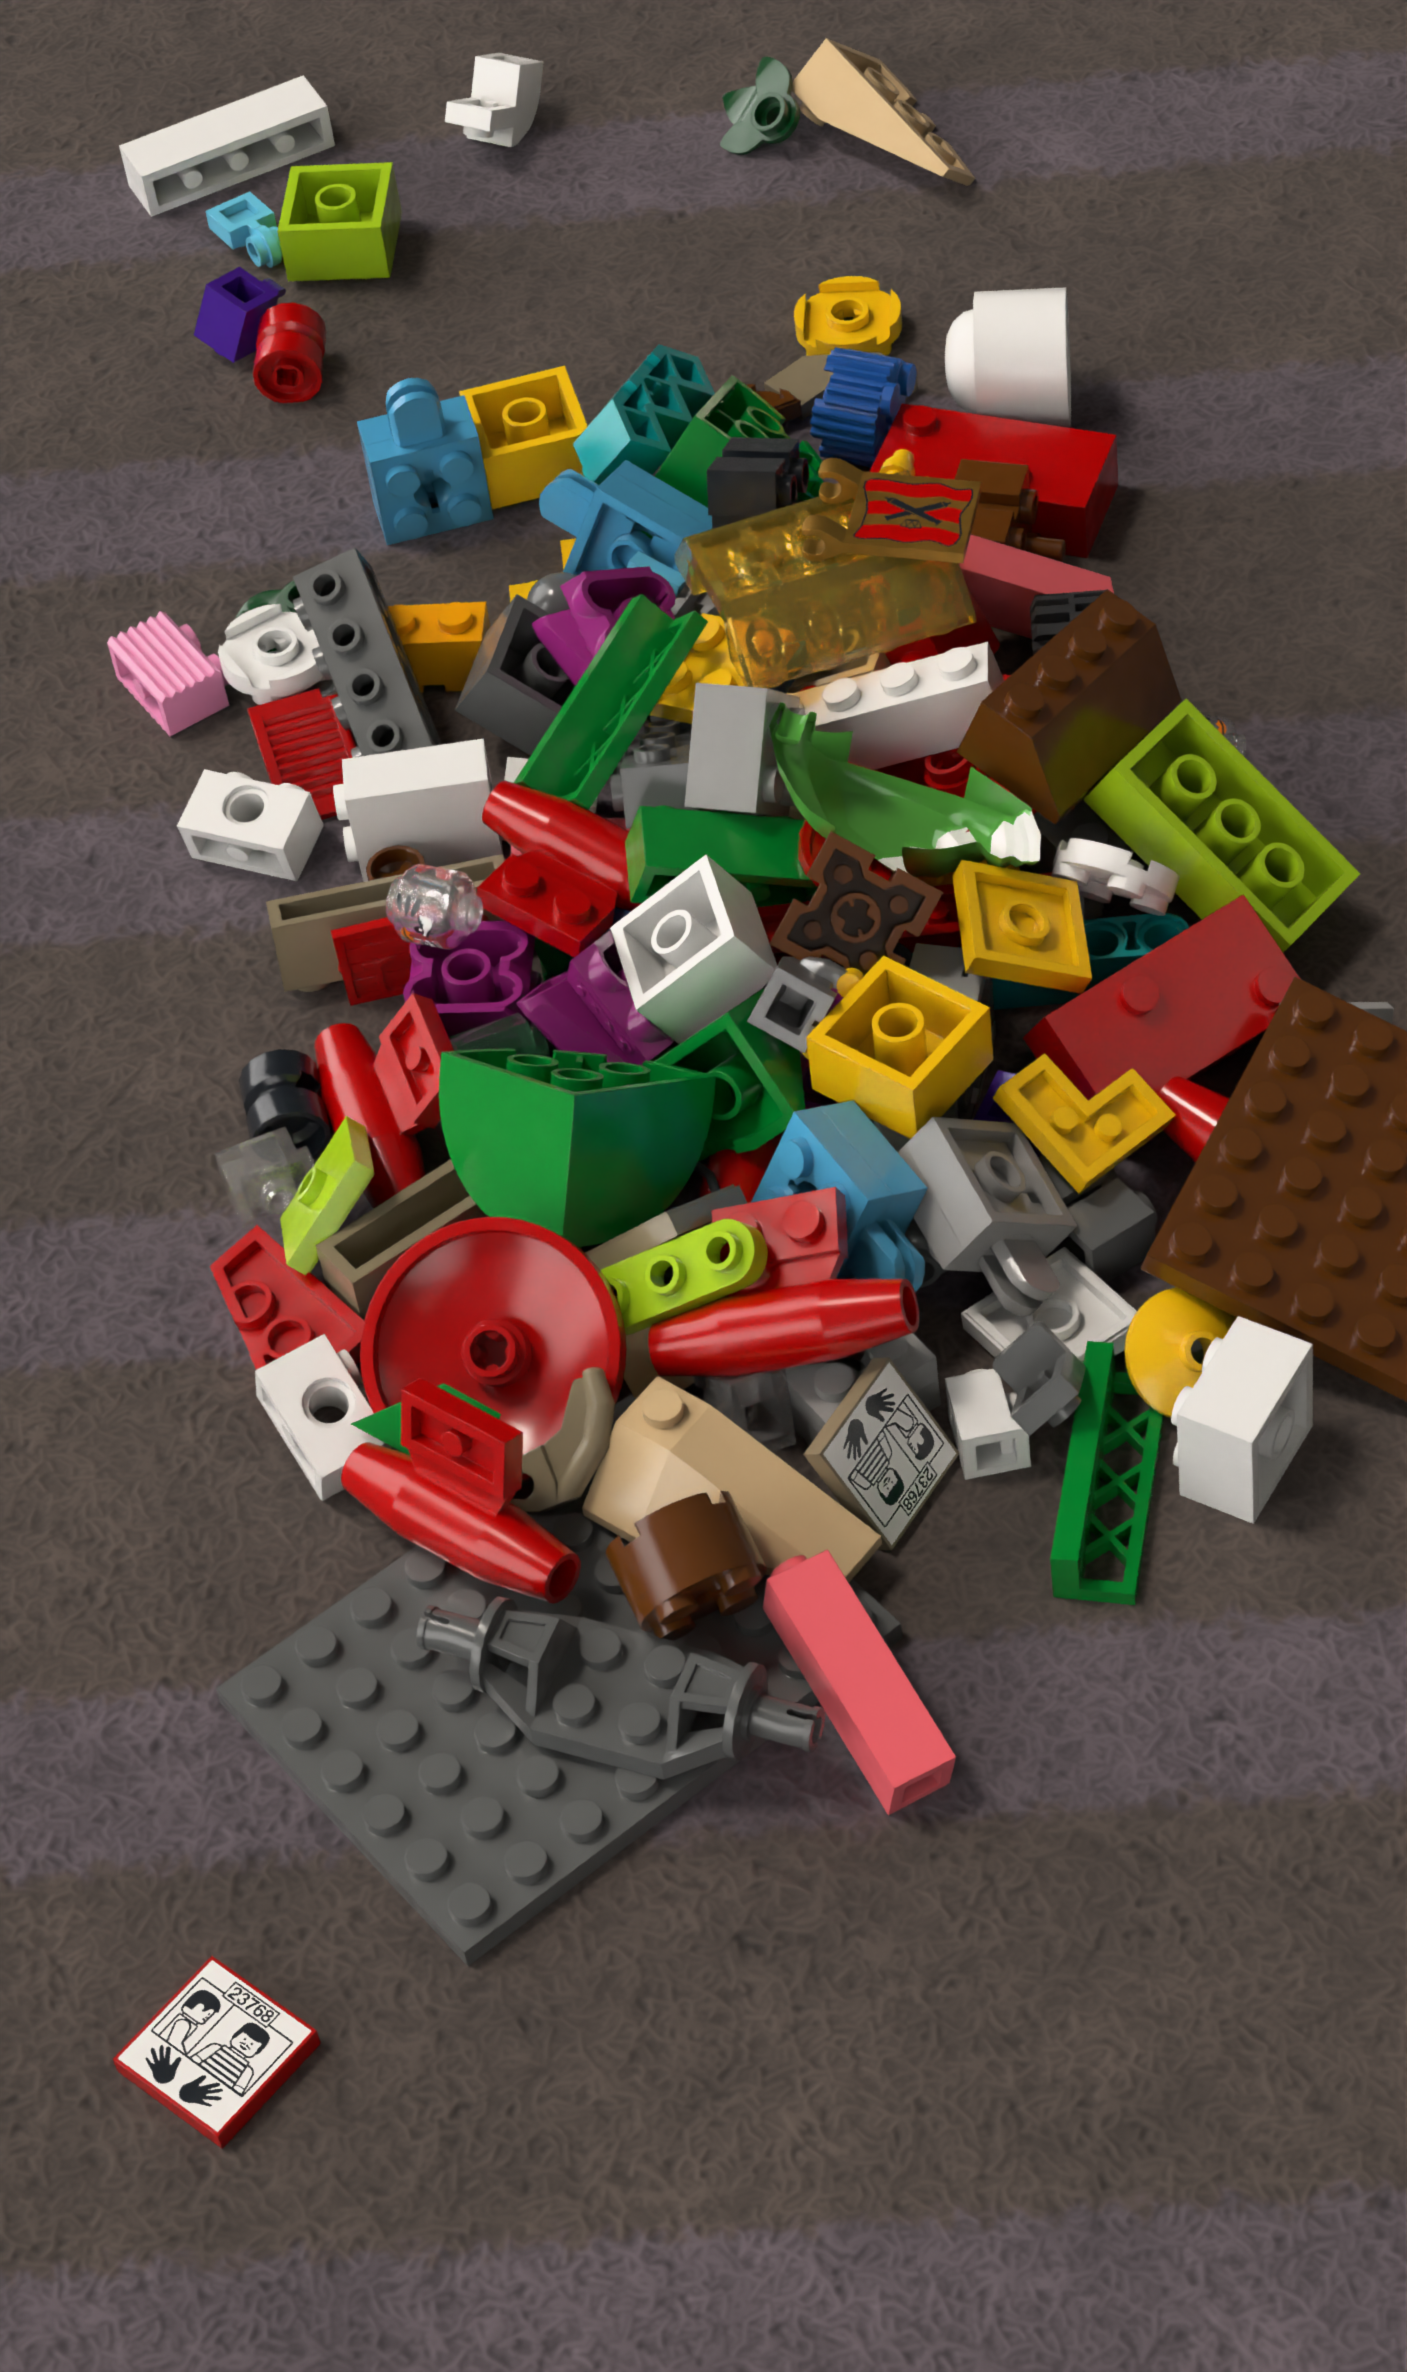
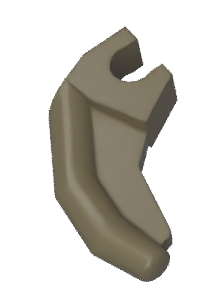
M587 1368L582 1372V1378L575 1379L572 1382L561 1429L544 1445L522 1456V1474L526 1473L533 1479V1493L526 1499H512L510 1503L518 1506L525 1512H546L581 1497L608 1451L612 1432L615 1402L602 1368Z

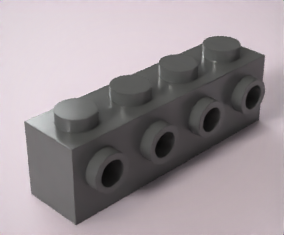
M354 547L293 576L300 594L299 598L293 600L295 610L304 628L308 632L314 631L319 647L312 649L315 662L325 680H333L339 695L331 700L333 709L342 727L346 731L352 729L358 745L351 749L352 758L442 745L373 567Z
M649 715L650 720L644 722L628 747V750L622 757V762H619L617 765V775L611 776L614 811H624L626 829L631 828L639 806L655 807L666 805L675 809L703 811L684 807L692 724Z

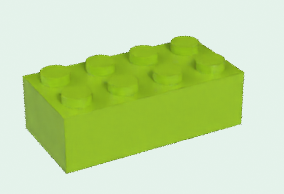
M1187 698L1132 749L1083 799L1148 866L1151 860L1170 868L1179 875L1175 893L1201 919H1204L1244 894L1282 952L1287 950L1360 875L1346 858Z

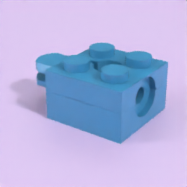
M407 378L397 382L388 390L386 396L387 414L357 421L373 503L387 545L494 519L479 436L464 395L439 401L435 388L428 380ZM438 503L439 507L431 508L430 504Z
M627 460L600 485L573 469H567L550 482L540 494L539 507L542 517L577 537L563 572L579 575L584 571L627 568L629 560L640 551L689 577L688 582L710 548L709 537L712 535V515H708V508ZM641 530L651 535L653 537L652 540L644 533H642Z
M854 1100L794 1111L751 1203L836 1187L845 1195L848 1244V1258L844 1259L836 1279H908L916 1292L922 1285L925 1275V1261L904 1234L928 1189L927 1186Z

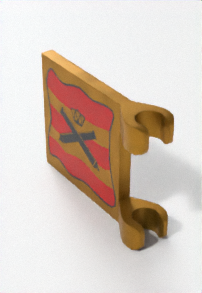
M827 458L820 464L818 471L820 478H832L839 482L837 484L829 482L821 484L819 497L824 503L838 504L854 497L856 498L847 528L823 515H810L804 520L802 534L805 536L814 535L822 539L819 541L806 539L804 541L802 553L807 560L823 561L841 553L964 563L981 495L982 482L863 472L838 458Z

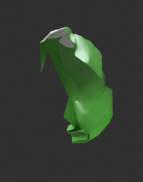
M780 702L769 725L778 770L796 808L811 827L825 839L830 831L876 855L874 859L894 873L896 868H900L914 877L939 878L950 872H955L961 860L979 863L986 859L988 865L1007 867L1009 865L1019 867L1023 864L1033 865L1040 861L1041 834L1034 819L1032 808L971 767L965 796L962 798L848 763L853 731L839 733L815 731L817 713L810 711L807 715L795 714L787 708L785 703ZM781 710H782L781 720H780V723H779V725H778V724H777V720H778L779 714H780V712H781Z

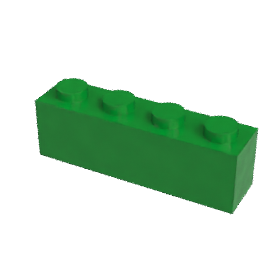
M666 805L655 807L639 806L625 841L630 902H645L705 855H708L752 893L756 907L792 903L794 898L801 902L811 901L818 887L805 875L798 860L799 832L803 827L804 820L788 816L766 817L735 814L729 811L709 812L675 809Z

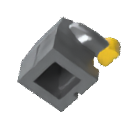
M782 957L747 1022L800 1050L809 1060L806 1037L819 1024L818 1022L824 1019L837 993L832 991L831 988H836L838 993L845 997L864 977L863 973L856 968L844 969L835 962L825 958L806 957L800 961L794 957Z

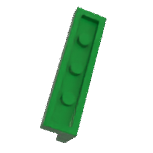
M643 594L632 598L514 783L566 799L589 810L708 621L696 611L673 620Z
M1087 1341L1083 1363L1086 1369L1078 1394L1082 1400L1075 1410L1050 1556L1053 1597L1135 1605L1165 1416L1150 1407V1409L1127 1423L1112 1407L1114 1393L1139 1394L1131 1383L1128 1373L1115 1372L1114 1343ZM1110 1424L1115 1429V1431L1108 1435V1428ZM1147 1429L1144 1440L1139 1433ZM1127 1441L1142 1456V1462L1118 1476L1103 1461L1104 1455ZM1101 1477L1107 1484L1099 1489ZM1138 1483L1136 1495L1130 1487ZM1119 1496L1134 1511L1132 1518L1109 1531L1094 1515L1095 1509L1114 1497ZM1092 1532L1098 1539L1090 1544ZM1130 1537L1127 1549L1121 1542ZM1109 1550L1125 1566L1123 1582L1084 1578L1086 1565Z

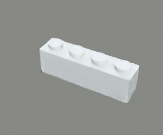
M303 75L119 145L128 185L152 217L335 146L328 107Z
M984 642L969 647L953 648L939 655L908 663H896L886 669L852 678H840L826 685L786 694L800 697L799 708H803L806 715L810 711L817 713L815 731L832 733L853 731L848 761L875 770L959 748L981 702L1004 682V678L989 643Z

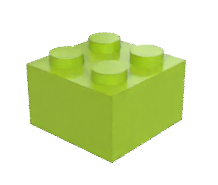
M393 162L291 166L277 230L288 281L390 278L402 215Z

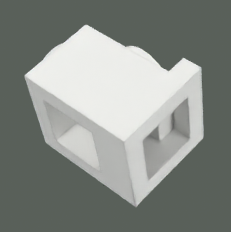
M976 1369L963 1375L945 1378L948 1416L956 1447L959 1451V1459L965 1480L1031 1467L1029 1435L1011 1417L1017 1393L1005 1394L1000 1375L994 1369Z

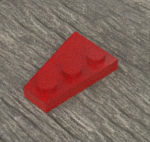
M258 1225L252 1228L209 1266L232 1318L247 1346L256 1370L323 1334L326 1335L336 1353L345 1349L356 1365L360 1362L361 1335L364 1320L312 1273L308 1272L304 1275L287 1266L284 1248Z

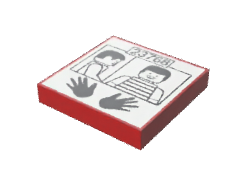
M211 1956L113 2058V2061L121 2075L223 2149L321 2044L316 2029Z

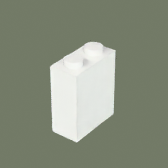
M484 738L342 759L344 784L333 785L335 807L339 821L349 819L350 826L343 827L348 862L359 861L363 882L368 881L366 873L368 860L376 852L386 847L400 845L418 850L424 858L426 869L503 854L501 837L482 821L484 805L493 790Z

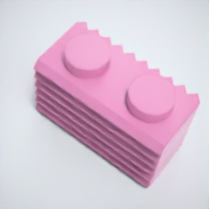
M159 611L156 618L150 616L146 623L140 621L137 628L130 626L127 633L120 631L117 638L112 636L109 638L107 644L118 680L133 694L141 706H144L151 717L155 718L156 722L161 725L169 737L229 706L225 686L229 683L223 675L220 658L214 653L207 657L203 654L200 642L188 624L178 627L165 612Z

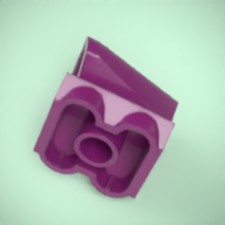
M650 566L584 571L560 586L570 609L543 616L531 625L536 636L574 686H576L632 598L643 594L674 620L675 617L671 609L675 605L676 597L669 582L661 575L652 572Z
M507 921L432 923L433 928L429 937L422 936V933H417L413 937L415 943L411 942L409 945L412 963L410 978L403 990L404 1000L406 1002L412 993L433 999L454 1051L490 1049L491 1046L510 1035H515L525 1028L526 1016L516 1003L543 983L542 975L532 970L535 936ZM430 940L432 943H440L437 945L439 948L421 945L420 941Z
M611 930L570 961L567 972L544 981L516 1003L524 1015L557 1050L606 1054L607 1063L624 1062L643 1066L644 1061H650L674 1042L671 1037L636 1010Z

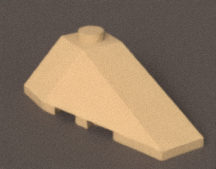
M826 38L792 82L791 90L802 101L799 106L801 112L815 124L823 126L825 123H828L933 173L966 186L975 180L973 174L952 146L938 135L932 133L936 125L930 117L923 113L921 114L912 107L917 100L880 59Z
M659 1376L650 1383L616 1420L610 1435L609 1448L597 1468L582 1507L585 1517L632 1542L640 1536L635 1523L654 1511L686 1497L707 1492L712 1504L719 1503L720 1491H728L732 1495L767 1567L766 1575H771L776 1567L792 1557L804 1555L809 1559L828 1549L849 1583L882 1545L881 1535L712 1405Z

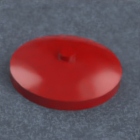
M508 1217L472 1218L442 1227L425 1236L403 1253L387 1271L370 1301L364 1319L360 1346L361 1374L364 1389L373 1413L401 1402V1389L418 1378H422L435 1386L445 1383L501 1414L500 1420L522 1431L524 1455L544 1445L561 1429L572 1382L575 1379L582 1378V1372L585 1369L598 1367L604 1370L616 1404L626 1367V1332L617 1298L609 1282L590 1257L575 1244L555 1232L524 1220ZM522 1474V1483L533 1480L528 1474Z

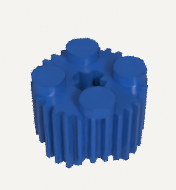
M835 347L834 350H831L830 355L827 356L824 368L825 371L833 372V375L830 376L823 399L815 398L811 411L813 416L810 424H812L810 435L813 438L822 439L821 446L818 449L820 457L838 458L851 464L872 467L901 404H906V397H910L914 390L917 369L915 364L905 362L900 358Z

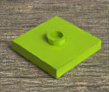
M348 1116L345 1117L314 1167L306 1174L297 1193L280 1218L286 1265L304 1275L308 1272L311 1273L319 1260L316 1245L339 1230L375 1175L366 1127Z

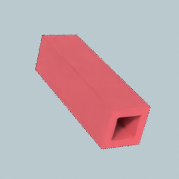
M970 535L964 563H955L990 627L1031 639L1030 606L1035 595L1107 589L1114 593L1111 577L974 535ZM907 559L911 565L930 562V560Z
M827 1549L809 1559L804 1555H799L781 1563L773 1570L770 1578L766 1581L763 1610L886 1813L890 1815L949 1784L956 1760L954 1752L829 1550Z

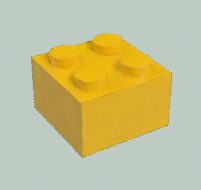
M565 365L459 391L460 396L464 395L479 436L492 510L540 498L544 488L561 472L567 469H573L583 475V467L573 443L587 428V423Z
M883 956L806 1037L813 1090L838 1103L854 1100L868 1118L909 1139L932 1117H942L993 1061L990 1007L886 956Z

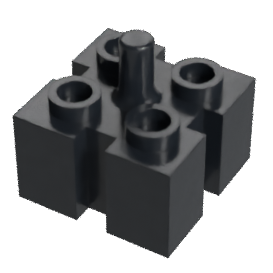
M732 437L723 448L722 457H716L707 469L708 515H712V535L709 537L711 582L778 585L807 537L802 534L804 520L810 515L817 514L835 521V504H828L823 501L798 500V493H806L809 482L807 458H800L799 439Z

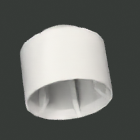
M1066 287L974 292L973 309L963 312L953 321L946 337V380L948 390L958 406L966 412L979 415L1071 427L1070 338Z

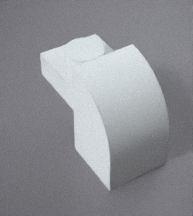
M504 53L475 56L471 97L447 101L445 122L464 126L463 134L467 135L469 139L507 147L516 146L530 129L537 111L543 61Z

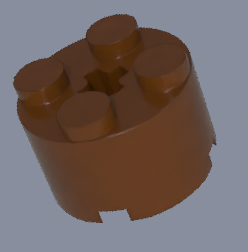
M720 1491L719 1503L712 1504L707 1492L686 1497L662 1507L635 1523V1527L640 1535L624 1547L618 1535L605 1551L606 1557L640 1628L645 1632H653L660 1639L664 1638L672 1641L691 1632L696 1627L694 1620L716 1610H719L721 1616H729L751 1606L759 1598L754 1586L762 1580L767 1572V1567L732 1495L728 1491Z

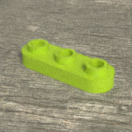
M722 1219L601 1269V1272L609 1282L612 1290L616 1289L617 1301L622 1313L626 1335H630L651 1327L654 1323L695 1309L752 1285L758 1280L765 1269L768 1251L763 1235L755 1227L733 1219ZM728 1242L730 1245L729 1256L724 1262H721V1248ZM672 1266V1280L665 1286V1271L668 1267Z

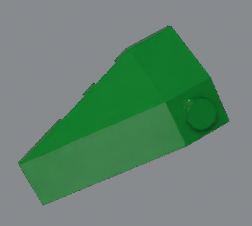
M764 989L749 997L654 1061L716 1076L712 1118L698 1161L704 1160L716 1152L725 1149L735 1150L736 1153L755 1150L785 1131L794 1111L805 1109L800 1050L747 1022Z

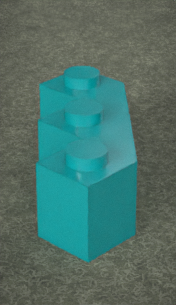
M660 344L657 345L573 443L583 467V475L586 478L600 485L625 460L651 475L661 466L695 414L715 394L699 357Z

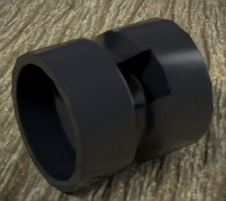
M286 1049L265 1052L250 1060L242 1069L239 1084L254 1155L263 1163L274 1167H290L311 1162L320 1157L329 1144L332 1135L325 1103L322 1100L321 1084L316 1063L307 1054Z

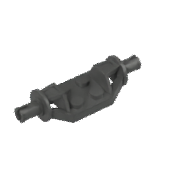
M499 1596L489 1604L481 1620L442 1610L433 1605H429L424 1610L425 1617H429L431 1620L423 1617L419 1620L416 1634L418 1648L423 1650L430 1649L470 1660V1683L474 1690L487 1693L524 1735L537 1746L664 1780L724 1757L741 1761L748 1754L756 1736L802 1748L810 1753H813L818 1746L817 1741L812 1740V1737L820 1740L825 1722L824 1708L818 1706L811 1707L767 1695L768 1673L765 1665L749 1662L743 1667L710 1650L664 1638L660 1639L657 1636L584 1617L519 1610L513 1599ZM510 1661L528 1667L527 1687L506 1674ZM698 1711L725 1714L723 1727L690 1732Z

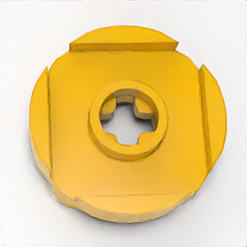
M844 276L829 279L818 284V294L813 295L806 301L805 293L797 301L794 308L796 337L798 342L806 349L807 356L830 355L831 350H834L835 347L868 353L880 352L887 356L891 352V344L899 337L902 330L901 303L898 295L892 289L891 296L881 291L879 281L868 277ZM846 317H854L853 320L844 321Z

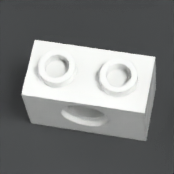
M204 769L177 828L192 858L297 881L324 824L310 792L290 783L275 785L253 780L239 772L224 774Z
M325 1334L255 1371L256 1396L322 1501L344 1490L341 1483L343 1466L356 1447L370 1442L391 1449L390 1445L351 1425V1423L374 1413L358 1388L363 1381L354 1360L345 1349L336 1353ZM326 1406L337 1407L346 1414L335 1423H323L312 1416L315 1411Z

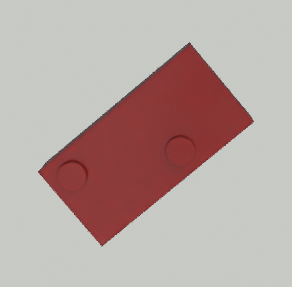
M902 403L870 469V472L879 473L885 460L892 457L899 449L908 450L913 454L915 459L913 465L915 476L955 479L961 459L1029 465L1030 489L1038 490L1039 494L1038 513L1035 523L1032 524V532L1040 533L1041 537L1064 539L1066 542L1065 555L1088 558L1118 487L1117 436L1102 432Z
M1243 894L1046 1015L1023 1039L1037 1059L1045 1053L1088 1101L1131 1068L1158 1094L1163 1086L1173 1077L1181 1076L1192 1081L1261 1038L1266 1032L1279 1007V1002L1283 1000L1294 977L1299 979L1300 977Z

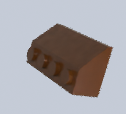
M1107 589L981 702L957 753L1056 825L1182 702L1156 624L1138 612L1130 603L1122 600Z

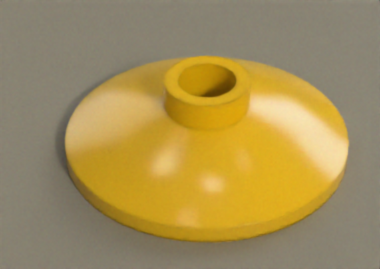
M1177 1287L1161 1291L1149 1298L1134 1315L1125 1339L1127 1372L1135 1390L1145 1403L1158 1413L1171 1418L1174 1404L1181 1390L1185 1386L1193 1388L1202 1374L1203 1361L1199 1364L1191 1354L1193 1342L1198 1340L1201 1343L1204 1360L1212 1341L1217 1337L1224 1339L1237 1317Z

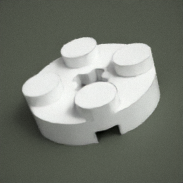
M281 604L261 606L240 615L225 630V643L222 646L219 644L218 654L225 679L236 690L252 695L253 701L258 705L299 693L317 682L325 681L312 653V649L319 647L314 631L308 632L304 628L297 613L282 612ZM274 648L280 651L279 653L273 654L267 653V651Z
M1070 838L1068 843L1064 840L1060 841L1051 874L1053 877L1077 881L1079 895L1102 903H1110L1114 894L1131 899L1130 906L1158 916L1165 915L1168 904L1173 900L1179 881V875L1158 862L1151 860L1148 871H1145L1142 864L1131 859L1133 852L1078 838Z

